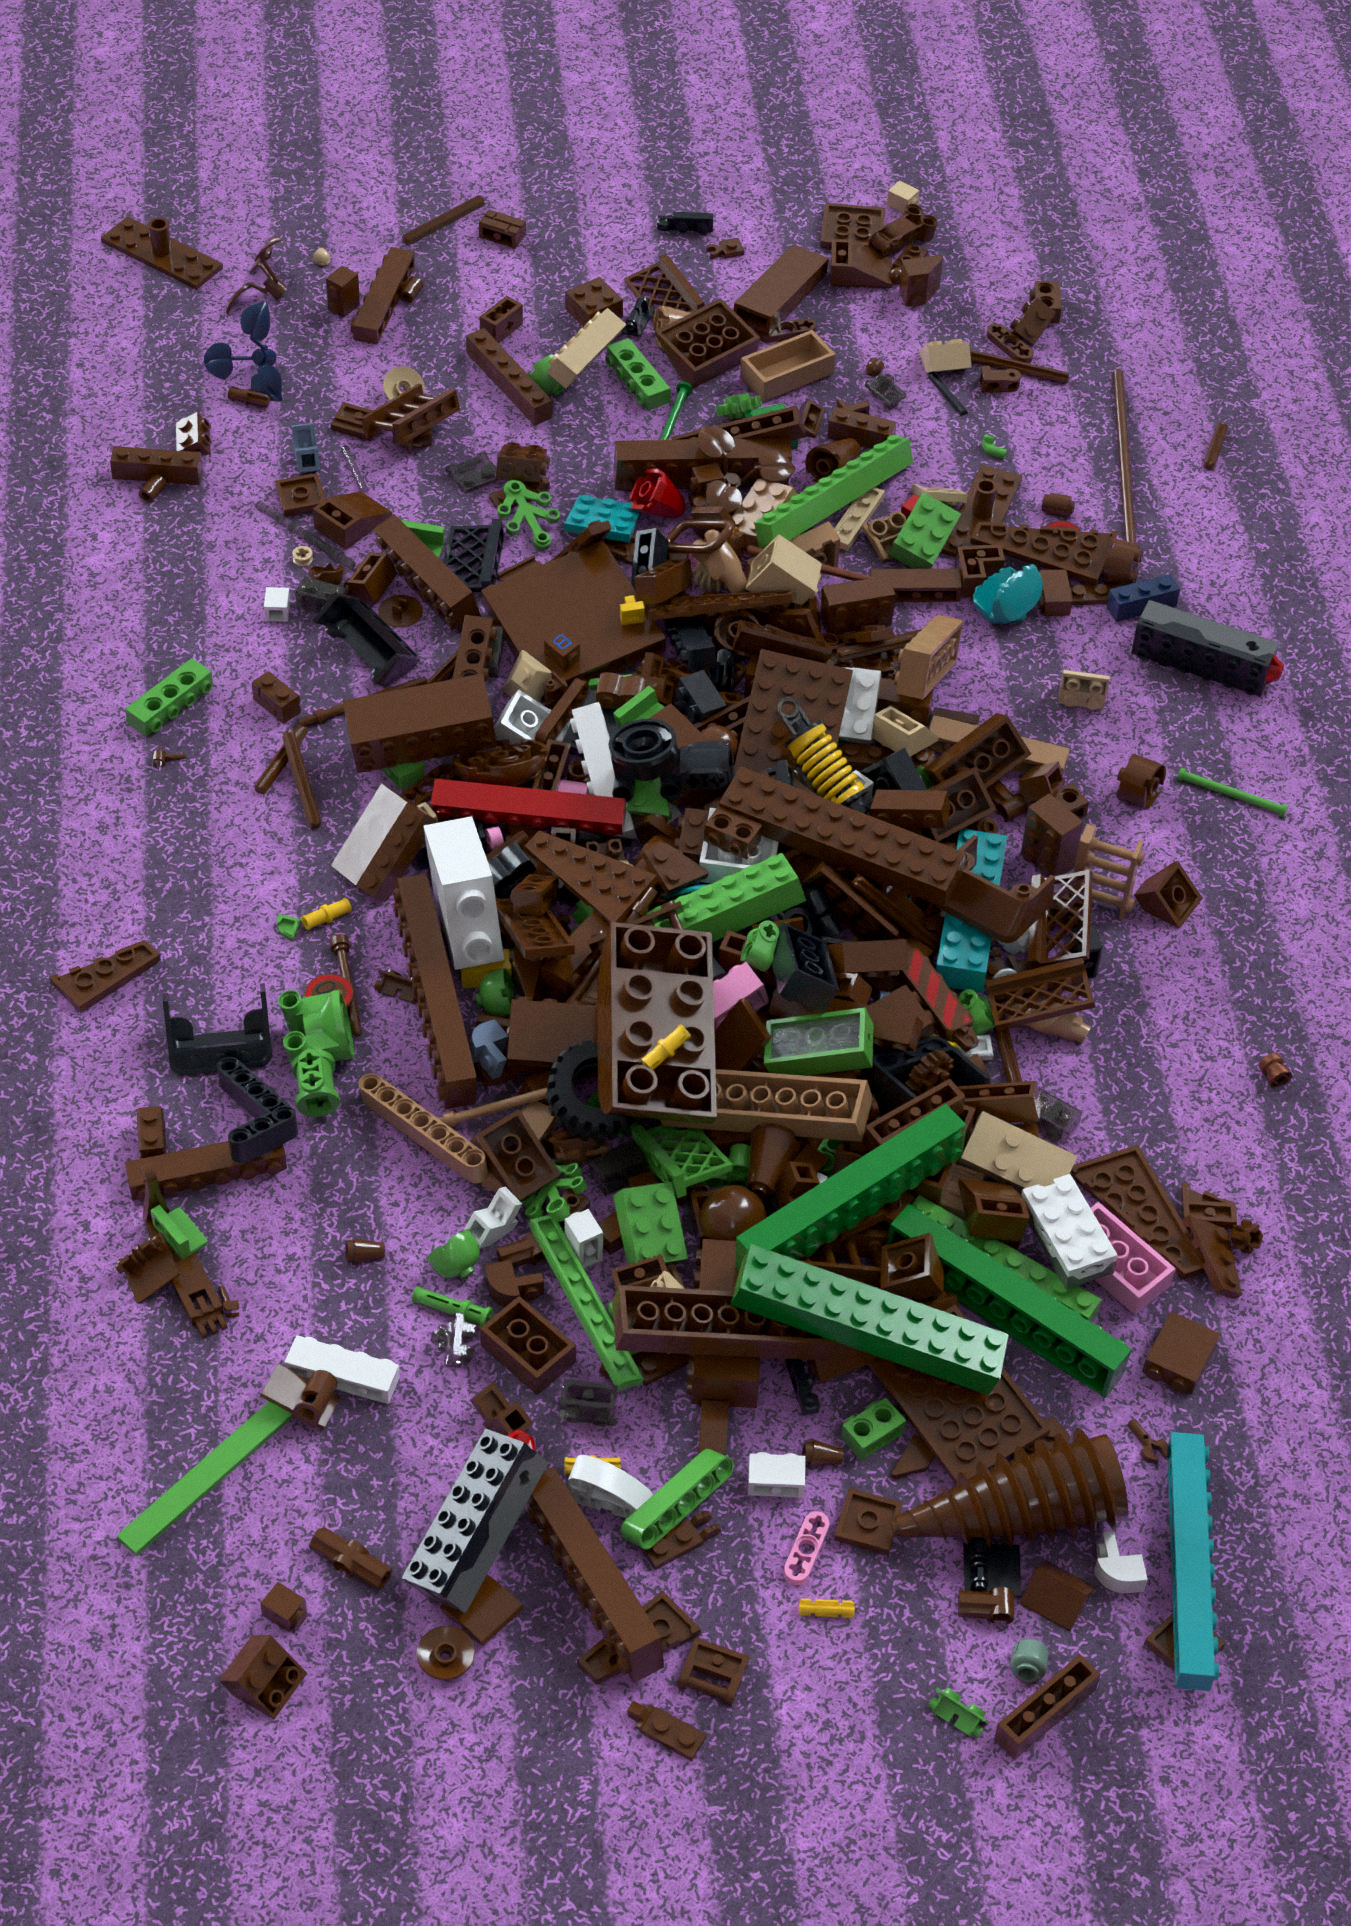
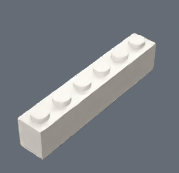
M597 702L573 709L574 718L570 719L573 733L578 732L579 739L575 740L579 754L584 753L585 760L581 761L584 774H589L591 779L590 782H587L590 795L613 797L612 791L615 776L608 745L610 737L600 703ZM626 811L623 835L617 834L615 836L634 839L637 838L632 817Z

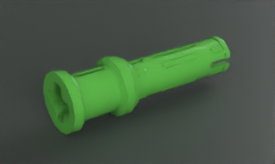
M420 1286L415 1288L412 1295L413 1303L455 1316L463 1324L468 1322L481 1328L493 1317V1308L491 1307L483 1308L474 1305L471 1300H463L461 1302L426 1290Z

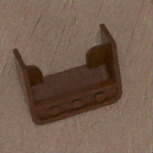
M973 835L958 849L966 853L965 869L945 907L935 904V906L1000 942L1013 943L1053 905L1055 876L1050 875L1038 888L1022 883L1015 885L1008 891L971 872L977 862L978 837Z

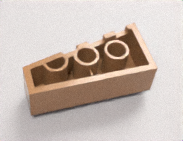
M829 521L790 540L791 543L820 563L838 568L840 537ZM755 557L746 560L747 578L749 576L752 560Z

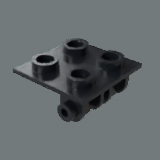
M973 1538L968 1547L966 1543H963L964 1591L989 1592L993 1588L1004 1587L1011 1589L1014 1592V1597L1022 1596L1019 1545H1012L1011 1549L1009 1545L991 1544L989 1549L983 1538Z

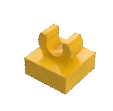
M634 595L626 596V604H620L621 624L628 625L644 622L645 608L643 601L635 602Z

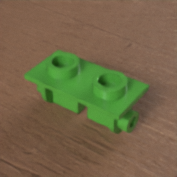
M948 1687L944 1692L936 1688V1691L941 1695L938 1699L936 1697L931 1699L928 1705L932 1709L931 1712L949 1723L953 1716L957 1714L959 1718L954 1726L966 1733L970 1738L972 1736L979 1738L984 1729L980 1726L982 1721L989 1724V1721L984 1718L986 1712L972 1703L968 1708L959 1702L961 1696Z

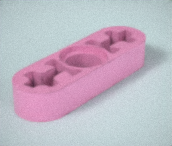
M814 1511L805 1517L786 1561L784 1577L791 1585L799 1586L806 1583L829 1531V1519L822 1512ZM820 1521L821 1527L817 1528L815 1537L810 1535L812 1524ZM807 1543L812 1545L815 1550L811 1554H803L800 1552L799 1546ZM798 1560L802 1561L801 1573L793 1576L792 1573L798 1565Z

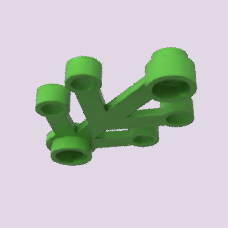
M518 480L508 481L504 485L506 498L503 504L498 506L497 515L502 519H507L510 516L511 506L514 501H516L518 509L513 519L507 523V534L511 536L517 535L523 518H525L534 535L533 547L541 551L548 549L551 538L548 533L542 531L535 516L555 524L559 521L560 512L554 508L547 511L528 504L525 499L537 502L541 507H547L550 504L551 495L548 492L537 494L529 491Z
M552 1160L559 1173L566 1175L568 1178L554 1179L544 1185L537 1196L535 1195L536 1190L520 1200L527 1208L525 1215L529 1220L542 1217L543 1211L541 1206L547 1196H549L551 1202L546 1210L552 1219L561 1222L570 1216V1206L560 1196L558 1189H572L575 1194H580L586 1190L588 1184L581 1177L582 1170L577 1163L557 1165Z

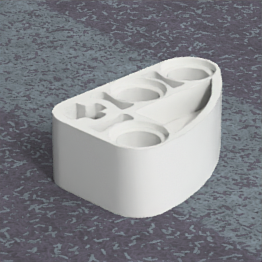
M587 1455L577 1456L567 1481V1488L578 1504L598 1510L601 1508L612 1511L611 1514L628 1518V1516L653 1496V1493L645 1485L625 1471Z

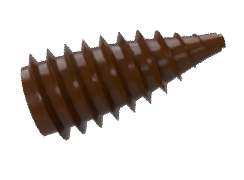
M1076 1428L1072 1443H1068L1060 1433H1057L1054 1437L1053 1448L1048 1449L1042 1440L1037 1439L1034 1444L1033 1454L1028 1455L1021 1446L1016 1447L1014 1460L1008 1462L1001 1453H997L994 1468L990 1471L979 1461L976 1465L975 1477L969 1480L962 1472H959L957 1486L948 1490L942 1485L940 1495L929 1501L924 1499L923 1504L895 1516L894 1520H890L894 1537L899 1536L900 1538L923 1537L924 1539L925 1537H943L945 1542L947 1537L963 1538L967 1547L971 1537L983 1538L990 1549L993 1537H1003L1012 1549L1014 1536H1025L1033 1547L1035 1534L1045 1533L1052 1544H1054L1056 1531L1066 1530L1073 1541H1075L1077 1527L1086 1526L1094 1537L1096 1535L1097 1523L1107 1522L1110 1528L1116 1532L1117 1519L1127 1517L1128 1500L1120 1463L1110 1438L1106 1434L1088 1438L1082 1429Z

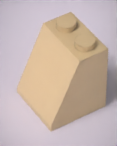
M778 534L752 560L746 589L750 592L795 589L796 599L793 603L803 605L808 599H813L818 592L817 584L821 578L820 570L822 563Z

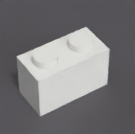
M587 1209L571 1214L565 1219V1235L583 1268L603 1261V1231L590 1210Z
M766 1452L750 1454L748 1495L804 1498L805 1456H798L793 1453L772 1455Z

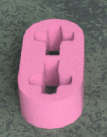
M499 827L484 829L487 851H492L504 843Z

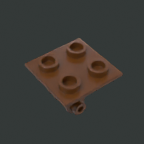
M162 1232L155 1236H149L147 1241L136 1246V1250H130V1255L118 1259L115 1265L116 1270L120 1274L125 1272L137 1304L145 1301L180 1275Z

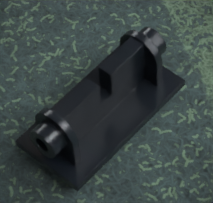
M642 296L637 299L621 334L641 337L655 310V307L649 306L646 297Z

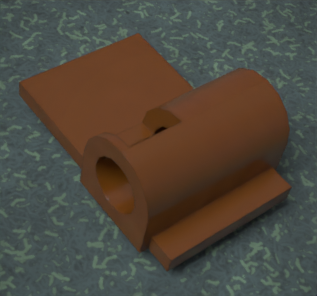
M278 1363L260 1397L290 1412L291 1416L324 1430L340 1396L334 1393L338 1384L337 1379L330 1372L317 1370L308 1380Z

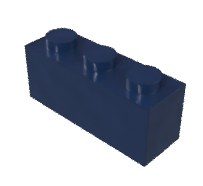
M1171 574L1110 589L1106 607L1116 622L1141 616L1149 600L1170 607H1176L1180 588Z

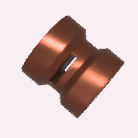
M1271 1053L1265 1056L1258 1064L1262 1074L1267 1075L1266 1080L1272 1088L1280 1086V1084H1286L1292 1078L1290 1069L1284 1066V1060L1279 1053Z

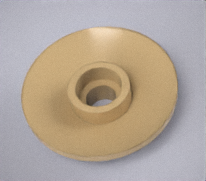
M405 366L395 367L384 378L383 388L389 401L403 393L399 390V387H403L407 391L417 384H422L423 393H425L423 379L412 368Z

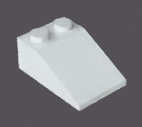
M518 689L507 702L494 726L496 740L510 739V744L521 743L522 739L535 740L539 727L551 710ZM567 722L556 737V741H563L570 722Z

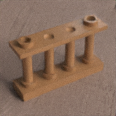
M1087 824L1079 842L1074 873L1085 870L1092 872V869L1088 867L1095 866L1127 876L1126 883L1097 873H1093L1092 876L1093 883L1124 892L1123 898L1092 889V899L1121 908L1119 919L1124 920L1126 912L1131 914L1135 900L1131 898L1138 866H1142L1145 852H1142L1144 841L1139 840L1135 851H1131L1099 841L1098 837H1095L1096 826ZM1098 850L1130 860V867L1096 857L1091 852ZM1085 879L1078 880L1072 888L1078 891L1085 884ZM1070 891L1069 896L1073 897L1075 894Z

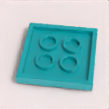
M579 495L564 523V531L581 534L588 527V524L597 520L601 522L608 520L612 529L606 536V539L629 542L642 513L631 509V505H634L633 502L621 503L610 498L598 499L591 495Z

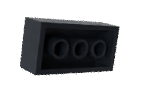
M781 922L778 927L779 937L772 962L779 994L789 1002L796 1001L802 1004L804 1008L811 1012L816 1010L824 1014L839 991L826 941L785 922Z

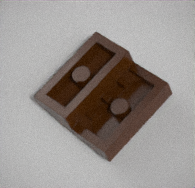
M487 1574L466 1613L444 1604L440 1606V1609L449 1619L459 1624L470 1638L484 1645L521 1612L524 1607L507 1589Z

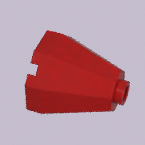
M647 469L644 472L647 475L644 478L640 476L636 480L629 496L630 501L634 504L631 505V509L638 513L667 518L681 516L685 511L684 497L664 472L659 469Z

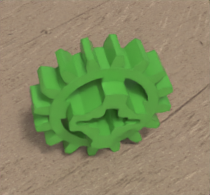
M748 392L724 398L725 403L716 405L715 409L717 416L728 415L729 420L743 417V412L762 406L761 397H749Z

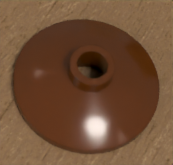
M439 1626L431 1629L421 1638L417 1647L419 1666L427 1675L439 1680H451L460 1677L471 1667L475 1656L474 1644L469 1635L453 1626ZM444 1653L451 1655V1658L448 1660H443L440 1657Z

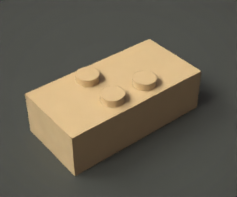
M982 1111L958 1163L983 1172L985 1176L1000 1183H1009L1016 1191L1022 1193V1189L1037 1184L1046 1187L1053 1184V1179L1070 1174L1077 1156Z

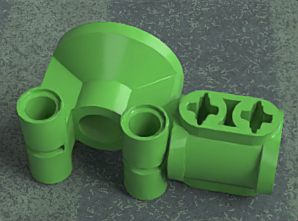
M340 989L301 998L297 991L288 990L279 996L278 1003L290 1032L284 1037L283 1045L292 1066V1073L298 1082L299 1094L296 1097V1107L305 1116H327L336 1111L340 1106L339 1093L334 1089L333 1081L335 1062L351 1060L355 1056L351 1025L345 1000ZM320 1101L324 1102L322 1107L317 1106Z

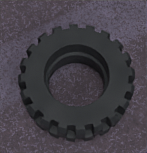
M585 1039L582 1041L581 1046L578 1043L570 1045L568 1052L562 1051L558 1056L557 1062H554L546 1087V1102L550 1103L548 1110L551 1116L556 1115L555 1123L560 1128L566 1126V1133L572 1137L576 1133L581 1135L580 1140L586 1142L588 1138H595V1143L603 1142L604 1137H608L611 1141L618 1138L620 1132L621 1134L628 1132L631 1125H635L639 1117L604 1114L601 1108L589 1107L576 1097L572 1089L574 1080L586 1073H598V1040L592 1043L591 1039Z

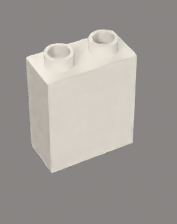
M466 817L424 825L436 910L454 969L503 961L504 956L492 873L473 818Z

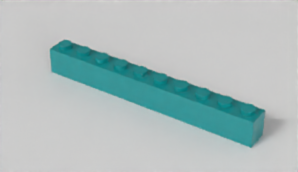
M1171 1432L1168 1441L1167 1460L1175 1688L1210 1691L1213 1681L1219 1678V1663L1214 1662V1655H1217L1218 1638L1213 1637V1630L1216 1629L1217 1613L1212 1612V1605L1215 1604L1216 1589L1211 1588V1581L1214 1580L1215 1566L1213 1563H1210L1214 1543L1212 1539H1209V1533L1212 1531V1516H1208L1207 1511L1211 1507V1492H1207L1206 1486H1209L1210 1469L1205 1467V1463H1208L1209 1446H1205L1204 1435Z

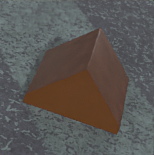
M1045 1560L1036 1568L1020 1604L1071 1631L1095 1591L1096 1586Z

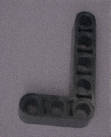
M226 1057L218 1061L217 1072L221 1089L255 1118L229 1132L228 1142L233 1161L237 1163L248 1162L294 1139L298 1135L296 1112L291 1105L238 1059Z

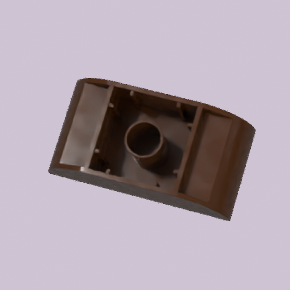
M610 922L602 950L597 993L598 1095L602 1112L609 1115L703 1124L713 1123L717 1118L712 933ZM679 1024L689 1032L691 1038L674 1051L675 1055L673 1057H667L654 1071L642 1064L640 1059L657 1046V1041L660 1039L664 1040Z

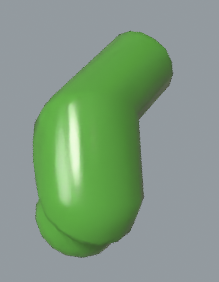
M985 434L984 439L981 441L985 453L1004 460L1007 450L996 447L994 444L995 437L991 434Z

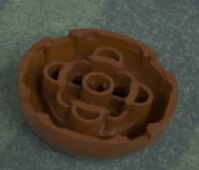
M510 739L496 740V747L459 754V757L453 756L452 759L455 773L463 782L516 787L530 782L543 771L547 763V747L542 742L530 739H522L521 743L511 744Z

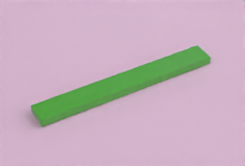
M550 1215L531 1219L528 1226L617 1391L642 1385L644 1378L629 1351L616 1350L614 1323L559 1222L552 1219Z
M271 1402L265 1404L117 1535V1540L135 1556H138L293 1418L291 1413Z

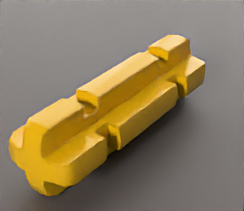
M800 1599L799 1615L811 1616V1613L818 1617H838V1615H842V1618H852L854 1616L855 1605L853 1601L842 1600V1603H838V1600L815 1599V1602H811V1599Z

